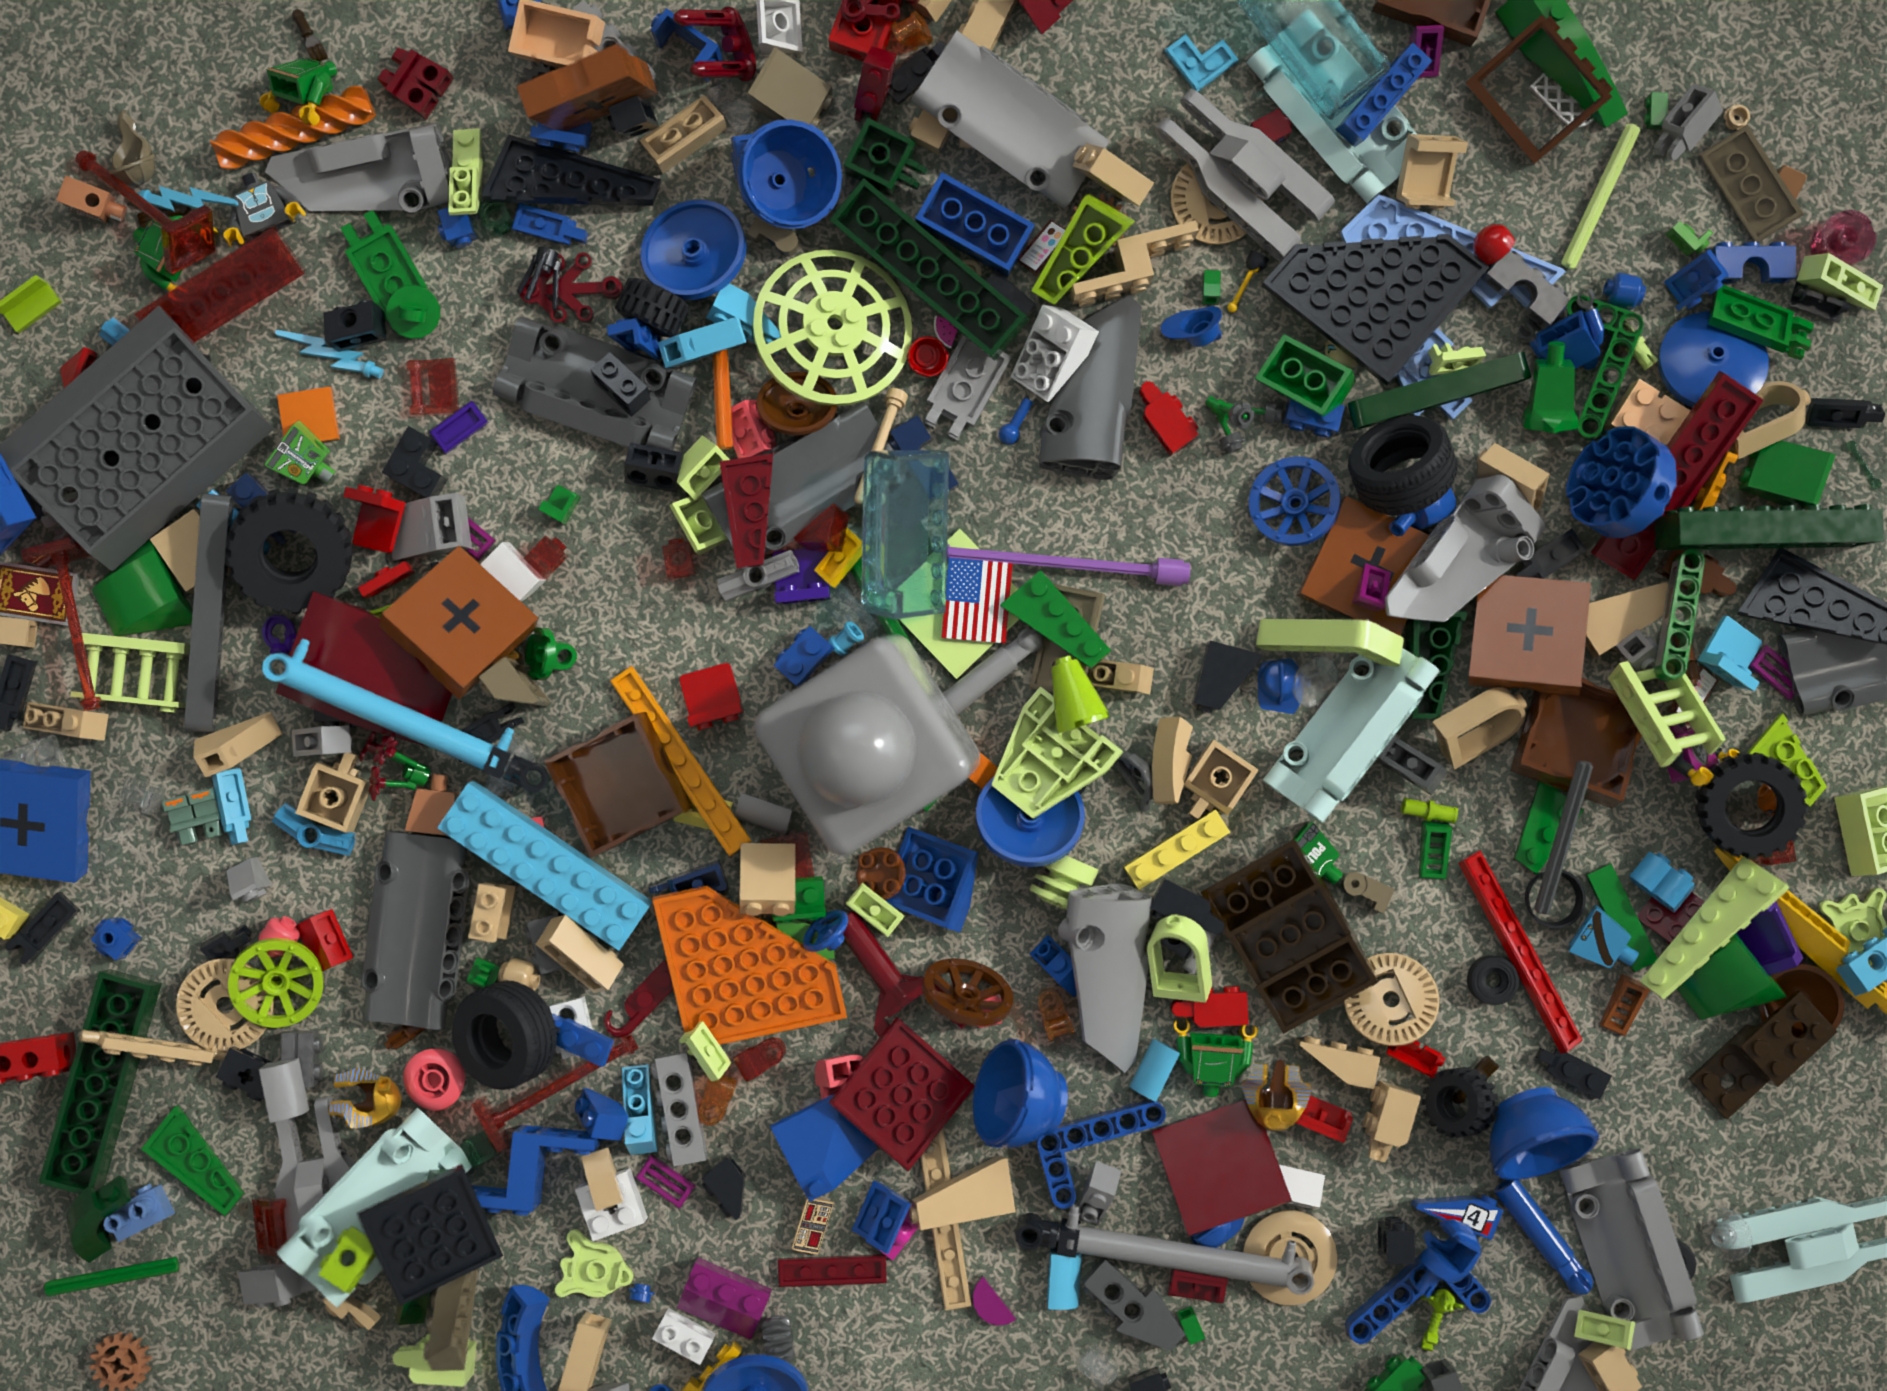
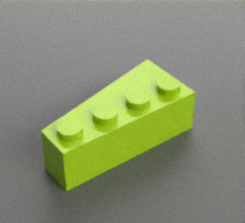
M1091 194L1084 196L1031 291L1055 305L1135 221Z

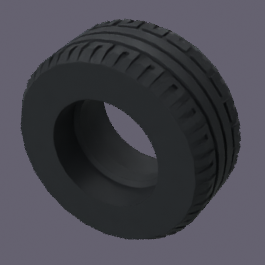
M500 981L472 992L459 1004L452 1025L453 1046L463 1068L476 1081L492 1089L508 1090L530 1081L549 1067L555 1054L557 1033L552 1013L538 993L519 982ZM497 1018L506 1026L511 1036L512 1052L503 1044L499 1037Z

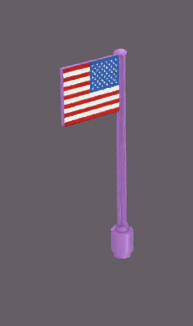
M948 544L944 548V557L948 560L941 638L1006 643L1008 612L1000 604L1010 597L1013 564L1148 575L1150 578L1155 579V584L1181 586L1182 584L1189 583L1190 563H1184V560L1157 558L1156 563L1152 562L1151 565L957 548L950 547V544Z

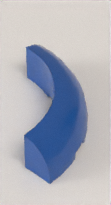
M511 1286L500 1314L503 1315L501 1331L496 1334V1365L501 1391H547L540 1368L538 1345L542 1317L550 1299L543 1292L531 1286Z

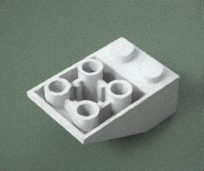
M1042 305L1010 377L1049 402L1089 355L1099 331L1062 307Z

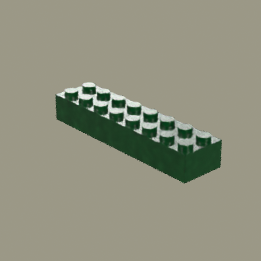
M864 178L830 218L834 226L994 361L1029 321L1027 315Z
M1870 504L1855 505L1854 508H1846V505H1832L1829 508H1821V505H1809L1796 509L1795 505L1780 506L1779 509H1771V506H1756L1753 509H1745V506H1733L1724 510H1720L1719 506L1703 507L1702 510H1694V507H1679L1677 510L1664 511V516L1654 520L1655 550L1859 547L1884 542L1883 509H1871Z
M112 969L99 971L82 1030L103 1031L146 1038L162 983ZM79 1039L38 1183L80 1194L89 1186L98 1190L105 1185L140 1062L139 1057L132 1056V1052L121 1051L120 1054L106 1053L100 1045L91 1042H81Z

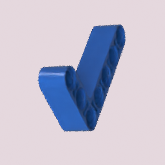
M1149 1099L1062 1123L1052 1134H1049L1056 1138V1143L1051 1148H1045L1041 1144L1042 1139L1047 1135L1039 1137L1036 1143L1053 1203L1057 1207L1065 1209L1071 1207L1076 1199L1075 1189L1064 1152L1157 1127L1166 1118V1111L1159 1101L1155 1102ZM1151 1106H1156L1160 1110L1159 1116L1155 1119H1148L1146 1117V1110ZM1127 1113L1134 1116L1133 1123L1130 1126H1122L1119 1122L1120 1117ZM1098 1121H1105L1108 1124L1107 1130L1102 1134H1098L1093 1130L1095 1123ZM1072 1128H1078L1082 1131V1136L1077 1141H1072L1067 1137L1069 1130ZM1051 1163H1062L1063 1170L1059 1174H1052L1048 1170ZM1061 1188H1067L1071 1193L1068 1199L1059 1200L1056 1198V1192Z
M1425 1250L1415 1258V1264H1408L1348 1317L1345 1322V1330L1354 1342L1359 1344L1369 1342L1422 1295L1415 1288L1418 1281L1414 1280V1274L1419 1269H1425V1271L1428 1269L1420 1259ZM1470 1272L1459 1283L1445 1281L1461 1301L1473 1312L1484 1313L1489 1309L1491 1305L1489 1293ZM1399 1287H1405L1404 1296L1394 1298V1291ZM1480 1292L1481 1300L1476 1304H1471V1296L1474 1293ZM1384 1305L1385 1312L1381 1316H1374L1373 1311L1375 1307ZM1358 1323H1364V1331L1360 1334H1354L1353 1327Z

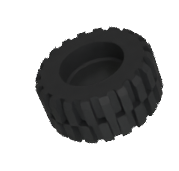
M1746 752L1737 753L1735 757L1727 756L1722 758L1723 762L1719 765L1713 764L1709 769L1713 774V778L1708 784L1701 785L1700 790H1696L1695 798L1697 799V805H1695V812L1699 817L1698 822L1701 828L1720 849L1739 858L1740 856H1745L1747 859L1756 860L1757 856H1763L1764 858L1772 857V852L1777 850L1781 853L1787 849L1786 844L1790 840L1795 842L1798 839L1799 835L1796 833L1799 828L1804 829L1807 821L1803 818L1804 814H1808L1809 805L1805 803L1807 794L1800 784V779L1790 768L1771 756L1768 757L1756 752L1753 754ZM1755 780L1763 782L1773 790L1777 799V806L1773 817L1768 823L1758 829L1743 830L1737 828L1729 821L1725 813V802L1729 793L1737 785L1745 781Z

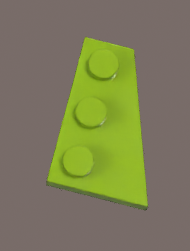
M1784 713L1774 719L1746 753L1753 754L1756 752L1768 757L1771 756L1790 768L1800 779V784L1807 794L1805 803L1809 805L1808 807H1811L1827 786L1812 760L1807 758L1800 746L1799 738L1796 734L1792 733L1787 724L1788 720Z

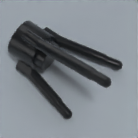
M538 247L537 253L533 255L531 264L517 289V293L521 294L534 272L525 296V300L529 301L540 273L550 274L551 270H553V310H557L559 271L562 264L557 261L559 254L556 251L546 247Z

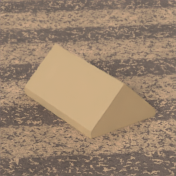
M703 95L639 141L663 174L728 128L723 115Z

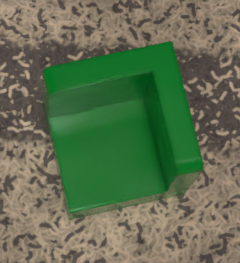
M557 485L547 502L543 500L538 510L566 525L581 497Z

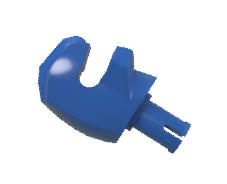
M1451 487L1442 498L1429 507L1414 513L1397 515L1396 519L1389 524L1391 533L1398 537L1403 536L1410 526L1417 530H1422L1451 515L1456 509V498Z
M1447 1219L1440 1222L1439 1224L1442 1229L1450 1236L1445 1241L1439 1240L1428 1230L1423 1234L1427 1249L1420 1259L1428 1269L1415 1285L1416 1290L1422 1295L1425 1294L1426 1297H1430L1441 1279L1450 1283H1456L1467 1276L1473 1269L1480 1256L1481 1247L1475 1233L1468 1224L1455 1219Z

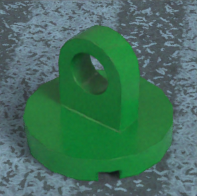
M405 285L397 289L390 296L386 307L387 319L391 327L399 335L407 338H422L429 335L437 327L441 316L440 304L435 295L428 288L420 285Z
M536 627L534 629L535 634H530L526 644L525 662L526 665H530L531 671L527 673L532 680L546 681L553 669L566 670L575 664L577 659L575 648L566 642L555 641L553 632L549 628ZM563 649H567V659L563 662H558V653Z

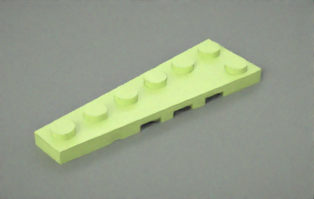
M1743 856L1642 977L1640 982L1664 1000L1686 981L1696 969L1703 966L1709 960V956L1720 946L1724 947L1729 943V938L1738 930L1746 928L1755 915L1761 910L1765 911L1789 889V886Z

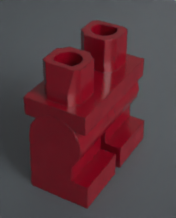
M397 48L391 60L399 66L398 70L394 74L385 68L379 75L378 81L393 98L427 120L439 102L433 93L442 97L454 77L446 68L418 54L413 49L408 52Z

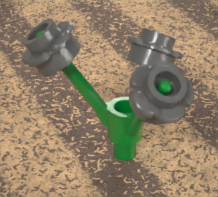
M1209 396L1205 402V405L1212 409V413L1217 415V419L1226 436L1219 441L1222 446L1221 451L1227 450L1228 454L1242 449L1241 443L1245 441V438H1242L1239 432L1231 434L1227 424L1228 419L1234 427L1238 426L1239 429L1247 428L1253 421L1254 414L1264 415L1263 423H1271V426H1274L1275 421L1280 422L1282 406L1277 405V400L1274 402L1266 401L1265 409L1251 407L1246 402L1230 404L1222 399L1217 400L1212 396Z

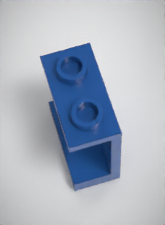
M667 8L662 14H657L653 19L651 33L656 46L660 49L674 32L700 51L694 60L695 63L697 61H723L719 45L692 26L677 24L673 19L674 13ZM702 78V79H704L706 82H709V80H710L711 78Z

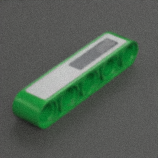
M1688 549L1677 555L1673 559L1654 666L1656 677L1664 682L1682 677L1687 670L1705 564L1703 554L1696 549ZM1685 557L1689 558L1692 561V569H1689L1685 566ZM1680 583L1687 586L1688 595L1681 593L1679 589ZM1676 609L1683 613V622L1675 617ZM1672 635L1679 640L1678 648L1674 647L1670 642ZM1667 662L1672 663L1675 667L1673 675L1666 669Z

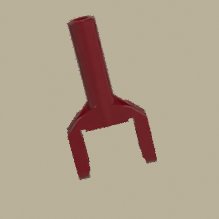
M851 911L847 914L848 924L843 932L844 941L880 989L874 1031L881 1037L890 1025L885 1017L888 1016L890 1018L923 994L922 981L924 977L901 974L859 914ZM934 983L936 991L945 993ZM951 1020L952 1023L957 1024L961 1029L967 1026L966 1024Z

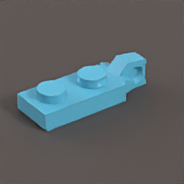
M240 768L212 775L224 832H228L231 845L245 843L248 841L246 828H249L251 815L242 771Z

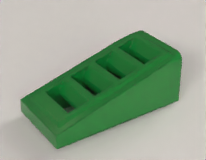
M1422 821L1419 858L1420 878H1447L1452 827L1449 823ZM1431 832L1442 833V836H1431ZM1430 842L1442 843V847H1429ZM1428 853L1441 854V859L1428 858ZM1427 864L1441 865L1440 870L1427 869Z

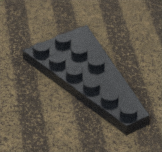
M508 134L482 192L481 200L482 202L653 206L661 187V179L554 147L539 146L537 142Z
M1783 548L1778 549L1737 614L1739 616L1887 645V602Z

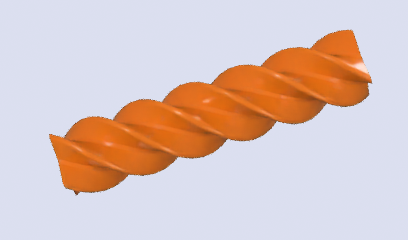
M356 85L346 88L340 96L324 95L320 106L315 108L316 113L320 117L319 123L315 126L309 121L305 124L299 117L298 112L300 108L308 105L306 103L295 106L290 114L275 112L264 123L259 121L247 122L239 132L234 130L220 132L214 141L210 140L220 167L224 169L240 168L250 160L266 159L275 151L291 150L300 142H314L322 138L326 133L337 134L346 130L350 125H362L370 122L376 116L366 88Z

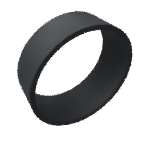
M1562 870L1561 876L1566 878L1574 888L1576 895L1575 906L1572 912L1561 921H1543L1534 915L1530 907L1529 895L1533 884L1539 877L1544 875V871L1535 876L1526 888L1525 904L1527 910L1543 926L1556 929L1567 927L1576 922L1584 911L1586 903L1585 890L1577 877L1570 872Z

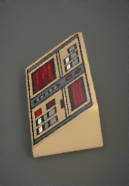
M819 1197L812 1201H809L807 1198L791 1248L792 1250L818 1255L834 1202Z

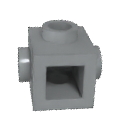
M1637 629L1619 642V644L1615 645L1622 655L1619 661L1621 663L1628 661L1635 672L1654 668L1658 645L1650 636L1645 638Z

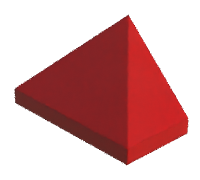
M83 347L61 367L60 372L64 388L95 362L98 353Z

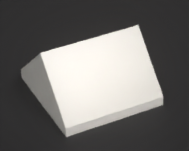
M756 0L761 54L770 55L774 47L785 54L801 53L800 1Z

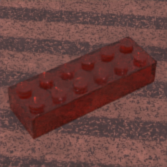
M273 225L143 306L135 315L139 321H142L160 305L195 343L304 275L306 269L277 227Z

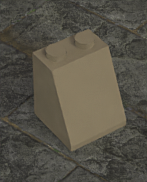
M775 47L747 93L751 108L773 121L791 119L812 124L819 128L821 123L819 119L823 110L827 112L834 101L832 86Z

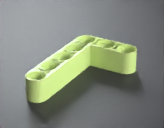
M1261 619L1256 647L1269 651L1357 653L1381 665L1400 666L1404 638L1375 623L1364 620Z

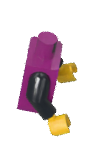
M1685 722L1669 726L1675 739L1696 734L1692 727L1687 728ZM1702 744L1684 748L1675 760L1667 766L1671 781L1675 783L1691 778V782L1696 786L1706 785L1713 778V774L1708 769L1713 764H1718V759L1722 763V758L1727 756L1735 757L1740 752L1730 749L1725 754L1722 752V748L1719 747L1713 754L1708 755Z

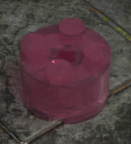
M1845 210L1834 214L1815 229L1811 239L1812 255L1830 253L1850 266L1862 261L1871 254L1876 244V231H1873L1871 220L1865 214L1856 210Z

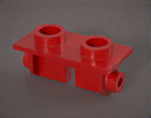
M1418 1041L1402 1046H1388L1386 1052L1388 1056L1430 1078H1435L1434 1074L1437 1073L1438 1066L1441 1067L1445 1061V1057L1442 1056L1441 1052H1437L1426 1045L1422 1049L1419 1048L1420 1042Z

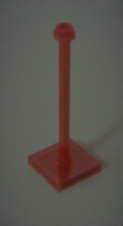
M82 150L76 155L75 161L81 170L92 171L162 226L161 234L165 269L172 275L215 252L212 210L209 207L203 205L173 221L97 163L95 154Z
M73 537L22 549L21 553L24 561L42 568L56 566L84 699L80 700V706H83L84 711L98 709L102 701L101 697H95L67 566L71 561L92 556Z
M632 1035L623 1036L624 1042L611 1049L606 1064L628 1051L632 1055L635 1053V1050L639 1049ZM589 1061L502 1112H494L486 1096L478 1099L471 1106L498 1153L512 1143L503 1128L506 1125V1121L600 1068V1066Z

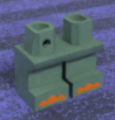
M214 788L162 801L164 812L168 813L171 823L170 831L177 833L181 845L198 842L195 828L203 826L206 839L223 835Z

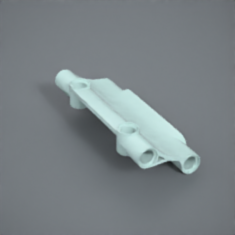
M1310 9L1302 13L1276 39L1259 49L1247 61L1248 66L1265 84L1263 87L1268 95L1340 179L1346 184L1349 183L1366 204L1370 203L1378 194L1400 177L1407 135L1417 133L1395 105L1370 135L1356 147H1353L1335 130L1373 86L1375 81ZM1326 39L1332 44V51L1328 55H1325L1321 50V45ZM1394 120L1401 124L1402 129L1399 135H1393L1390 131V124Z
M1402 648L1400 666L1381 665L1361 655L1355 657L1349 665L1348 672L1297 738L1285 746L1283 754L1264 777L1263 781L1276 792L1323 823L1339 801H1343L1350 794L1414 711L1423 697V692L1440 672L1439 669L1426 659L1418 658ZM1360 665H1366L1370 668L1369 672L1364 676L1355 674V669ZM1299 749L1304 752L1303 758L1297 762L1290 760L1291 752Z
M417 1107L397 1129L387 1130L328 1193L301 1218L298 1224L299 1230L277 1251V1254L292 1269L312 1283L333 1305L339 1307L350 1294L345 1293L318 1275L322 1269L319 1265L328 1253L332 1254L338 1246L336 1240L344 1229L349 1230L353 1226L365 1233L357 1213L426 1181L429 1170L452 1169L462 1164L467 1173L476 1162ZM347 1251L342 1257V1262L345 1266H350L355 1260L353 1251ZM377 1256L358 1282L359 1284L365 1285L371 1282L383 1270Z

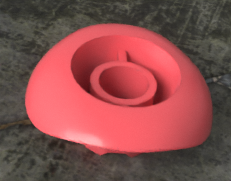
M437 1048L423 1050L414 1055L405 1066L403 1072L405 1090L410 1099L418 1106L430 1111L444 1110L454 1104L461 1095L465 1084V1070L458 1057L447 1050Z

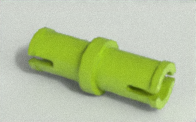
M1404 797L1401 803V814L1423 817L1425 821L1430 822L1433 819L1455 824L1458 808L1435 804L1433 800L1424 802Z

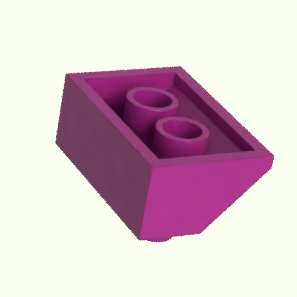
M698 1257L677 1308L751 1340L772 1289Z

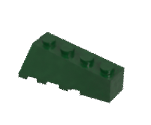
M1456 612L1445 622L1407 620L1406 651L1418 658L1426 659L1440 671L1423 692L1421 701L1407 719L1436 720L1440 717L1448 688L1449 675L1453 669L1454 656L1461 639L1463 622L1466 620L1467 612Z

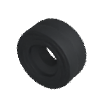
M1488 955L1477 959L1470 966L1467 974V985L1471 994L1477 1000L1489 1005H1501L1508 1002L1516 994L1519 977L1515 967L1508 960ZM1495 972L1499 975L1500 982L1495 988H1490L1486 984V977L1488 974Z

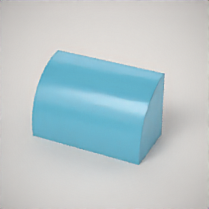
M1153 1038L1129 1087L1156 1102L1180 1053L1176 1049Z
M1050 1249L1047 1291L1048 1309L1068 1310L1079 1307L1082 1254L1076 1253V1258L1057 1255V1250Z

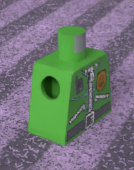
M299 420L291 426L264 464L268 468L304 485L310 481L313 475L327 484L336 472L324 463L330 450Z

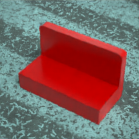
M333 909L312 916L296 925L303 945L316 956L323 972L354 958Z

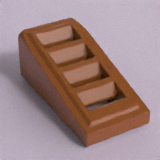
M1621 974L1603 1014L1600 1026L1626 1036L1650 990L1640 981ZM1630 987L1637 990L1636 994L1626 991L1627 988ZM1622 997L1632 1000V1004L1621 1001ZM1617 1007L1627 1010V1015L1616 1011ZM1612 1016L1624 1020L1623 1025L1611 1021Z

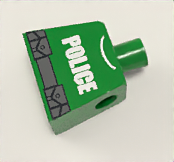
M1308 821L1293 839L1297 841L1320 877L1326 879L1333 886L1343 875L1333 865L1339 857V853L1312 821Z

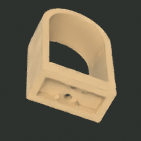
M1784 381L1763 384L1756 395L1764 401L1757 410L1773 404L1788 405L1795 410L1746 433L1742 430L1729 448L1730 451L1738 455V459L1797 433L1805 423L1806 405L1811 403L1808 392L1795 384Z
M1496 687L1481 693L1432 721L1440 751L1454 770L1513 736L1525 720L1526 701L1519 693L1513 696L1508 689ZM1495 716V717L1492 718L1491 720L1485 722L1484 724L1478 726L1477 728L1471 730L1470 732L1464 734L1463 736H1461V737H1459V738L1457 739L1458 736L1462 735L1463 733L1469 731L1470 729L1476 727L1477 725H1479V724L1483 723L1484 721L1490 719L1491 717Z
M585 1312L578 1322L558 1391H587L592 1388L612 1319Z

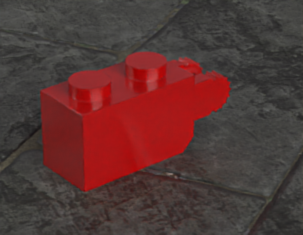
M1146 381L1139 390L1140 397H1142L1146 404L1143 411V419L1171 457L1197 438L1199 435L1197 430L1199 428L1191 416L1186 417L1181 410L1183 405L1176 395L1171 396L1168 391L1162 394L1153 382Z
M1224 986V991L1213 992V987H1211L1206 1003L1177 999L1170 1004V1011L1177 1017H1192V1021L1199 1027L1249 1025L1247 992L1240 990V986Z

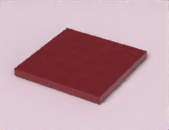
M896 1017L828 1103L904 1170L909 1172L975 1085L907 1024Z
M1246 1099L1152 1131L1188 1237L1292 1201L1267 1131L1254 1118Z

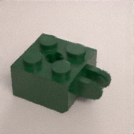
M868 117L843 164L845 174L859 181H862L864 178L877 190L891 197L899 182L912 189H918L919 182L904 174L906 168L925 175L928 169L911 159L916 150L913 140ZM879 154H884V160L877 161L874 156L877 155L879 157Z

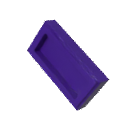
M470 401L429 433L443 452L447 454L489 422L476 404Z

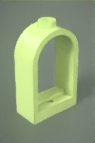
M1171 915L1162 918L1156 924L1147 946L1153 997L1206 1003L1212 987L1207 936L1199 924L1187 917ZM1172 937L1187 943L1195 954L1197 975L1164 971L1160 939Z

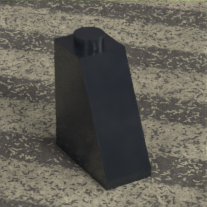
M1208 641L1191 704L1197 705V711L1212 714L1213 710H1220L1258 664L1262 654Z

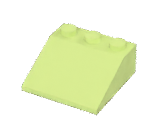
M1887 785L1834 797L1851 876L1877 875L1887 872Z

